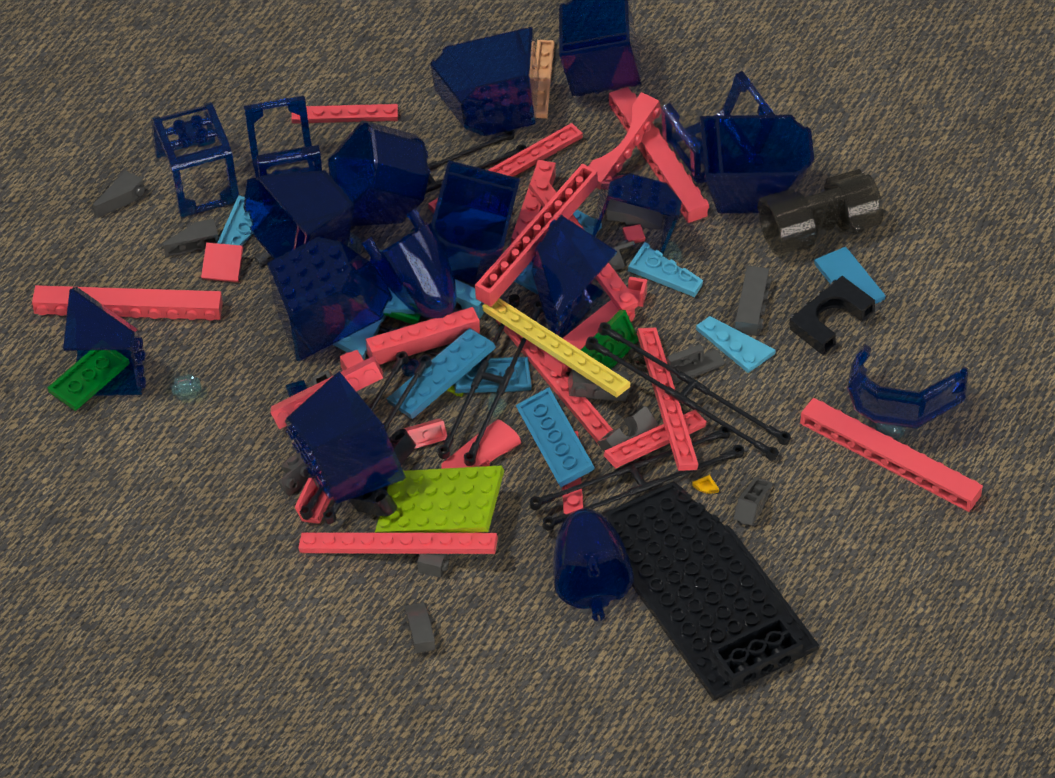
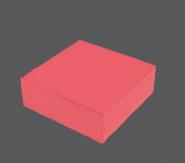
M640 224L623 227L625 240H628V242L634 241L635 243L645 242V235Z

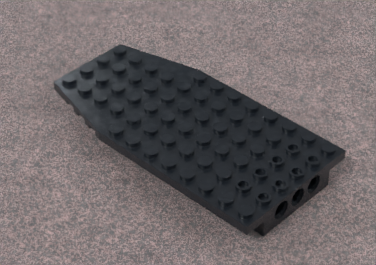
M676 482L668 483L606 512V520L629 583L713 701L819 650L817 641L733 529L721 523L720 518L715 514H710L700 502L694 501L692 496Z

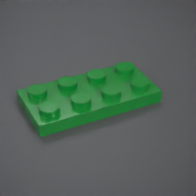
M620 309L607 323L610 324L611 329L621 334L623 338L636 344L639 341L636 331L626 310ZM598 332L594 336L599 344L609 349V352L621 359L631 349L629 346L614 340L608 335L603 336ZM585 346L581 349V351L609 369H612L618 363L596 350H589Z
M101 341L47 387L48 392L76 411L130 364L129 359Z

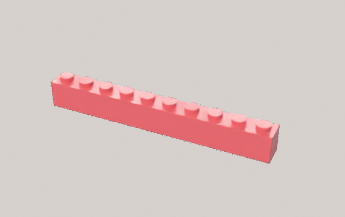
M629 87L609 93V106L627 133L632 122V104L637 99L635 93H632ZM652 123L650 130L645 132L637 148L687 223L707 217L709 209L707 199L702 197L699 187L694 185L692 177L686 173L683 164L679 163L675 152L671 151L667 140L661 136L659 128L655 127Z
M583 163L475 284L477 300L490 307L494 305L598 186V171Z
M35 285L32 299L34 314L113 316L115 318L149 317L152 319L169 318L172 320L177 318L189 320L206 319L208 321L220 320L223 305L221 291Z
M813 398L801 412L800 424L968 512H970L981 497L983 485L977 481L969 479L960 472L954 471L944 466V464L927 457L925 454L915 451L908 445L902 444L892 437L877 431L875 428L869 427L859 420L844 414L842 411L834 409L823 401Z

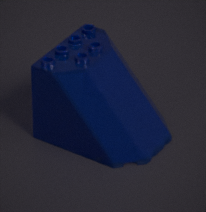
M621 173L603 181L591 238L596 237L610 199L665 215L660 252L664 254L680 215L682 201L667 183L632 173Z
M561 215L557 220L554 219L550 223L547 234L535 248L536 255L532 259L533 266L531 271L548 328L563 338L572 331L603 295L604 291L591 282L616 255L617 251Z
M71 288L69 290L63 350L77 351L76 362L90 350L118 351L129 359L130 364L94 396L142 395V389L146 388V377H143L145 350H142L143 337H139L138 329L80 288Z

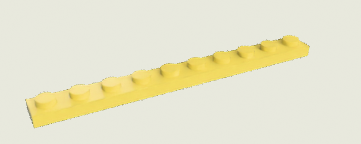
M499 298L492 307L486 304L482 305L485 313L616 398L630 388V381Z

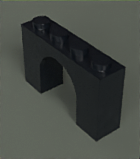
M844 276L832 281L828 288L820 291L816 298L811 302H807L798 313H794L790 318V330L822 355L836 345V333L818 319V316L823 311L830 308H841L851 313L861 322L875 312V300Z

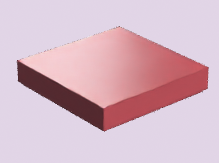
M206 243L201 278L204 280L239 283L243 246Z

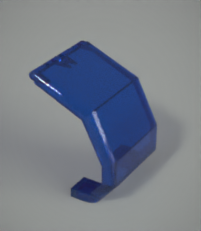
M865 344L851 364L847 389L854 410L874 423L918 429L965 400L969 370L964 367L920 392L882 387L870 380L866 374L867 368L863 364L870 356L871 347Z

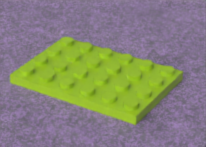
M503 466L397 471L390 479L387 489L388 494L396 503L397 509L390 516H379L375 533L489 532L504 474Z

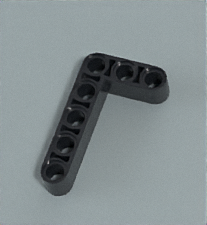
M406 429L397 430L389 438L351 486L346 497L356 511L384 517L390 516L396 511V503L388 492L382 489L416 447L415 442Z

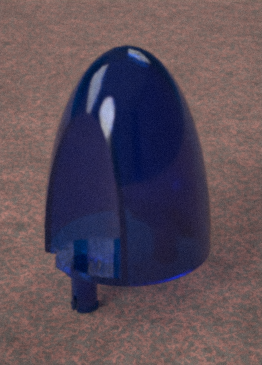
M415 208L406 214L415 228L413 232L383 251L379 250L372 237L363 242L362 245L371 257L368 263L373 266L385 284L408 308L427 319L443 318L453 313L456 307L457 290L454 274L444 248L432 228L431 222H424Z
M581 508L568 515L559 529L553 555L554 587L560 599L568 605L581 609L591 608L594 621H598L597 615L600 616V621L605 618L603 607H607L610 601L614 599L620 600L628 593L633 584V571L624 543L610 521L595 510Z

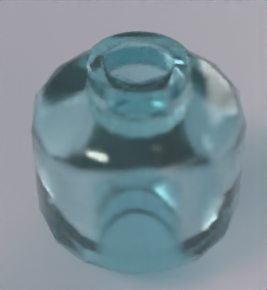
M193 374L177 376L174 379V384L171 385L172 394L182 401L196 398L198 393L201 392L199 378Z
M890 413L885 414L883 417L880 416L875 424L877 431L892 437L894 440H900L906 428L901 418Z

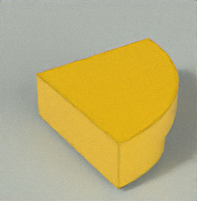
M710 475L692 482V486L702 493L713 494L719 492L718 486Z

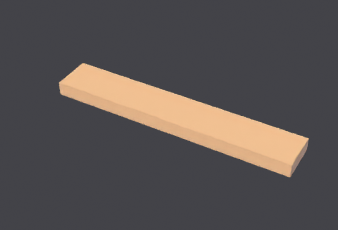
M537 40L530 118L547 119L555 45L553 40Z

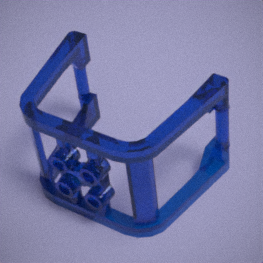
M743 71L736 73L723 109L710 118L684 129L679 122L680 116L671 103L661 108L663 138L673 146L690 170L691 177L696 183L709 181L753 160L761 152L777 118ZM747 89L759 104L757 113L761 121L760 129L753 144L731 116L740 93H745ZM722 122L744 154L732 159L728 153L729 148L721 142L719 134L713 132L710 128ZM672 125L677 130L676 133H672ZM704 131L707 135V144L704 146V141L697 138L695 134ZM684 140L690 148V159L678 144L679 141ZM715 151H717V158L724 159L725 163L717 166L713 160ZM701 163L704 166H709L711 169L701 173Z
M298 96L243 106L252 164L262 204H270L272 201L311 194H324L321 153L319 145L312 146L305 97ZM288 106L289 112L300 115L304 147L258 154L254 123L264 116L263 110ZM307 160L308 167L300 168L294 166L290 169L274 170L271 174H267V169L271 166ZM311 174V178L303 179L302 175ZM273 180L274 184L268 185V181ZM314 185V189L305 190V186ZM293 189H294V191H295V192H292V193H287L288 190H293ZM276 191L277 195L270 196L269 192Z
M208 102L197 108L163 117H152L154 152L157 158L164 156L168 158L180 217L198 214L235 203L239 190L232 151L213 104ZM204 110V119L199 115H194L190 121L176 120L173 123V127L164 129L162 121ZM176 134L179 135V138L169 141L168 135ZM216 136L221 144L178 157L174 153L176 150L194 145L202 147L215 143ZM224 158L229 186L219 193L220 200L196 206L195 200L186 199L180 170Z

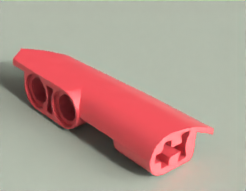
M497 419L486 428L479 443L480 447L476 453L474 465H465L464 454L469 452L478 435L441 463V469L490 466L491 461L520 445V437L510 426Z

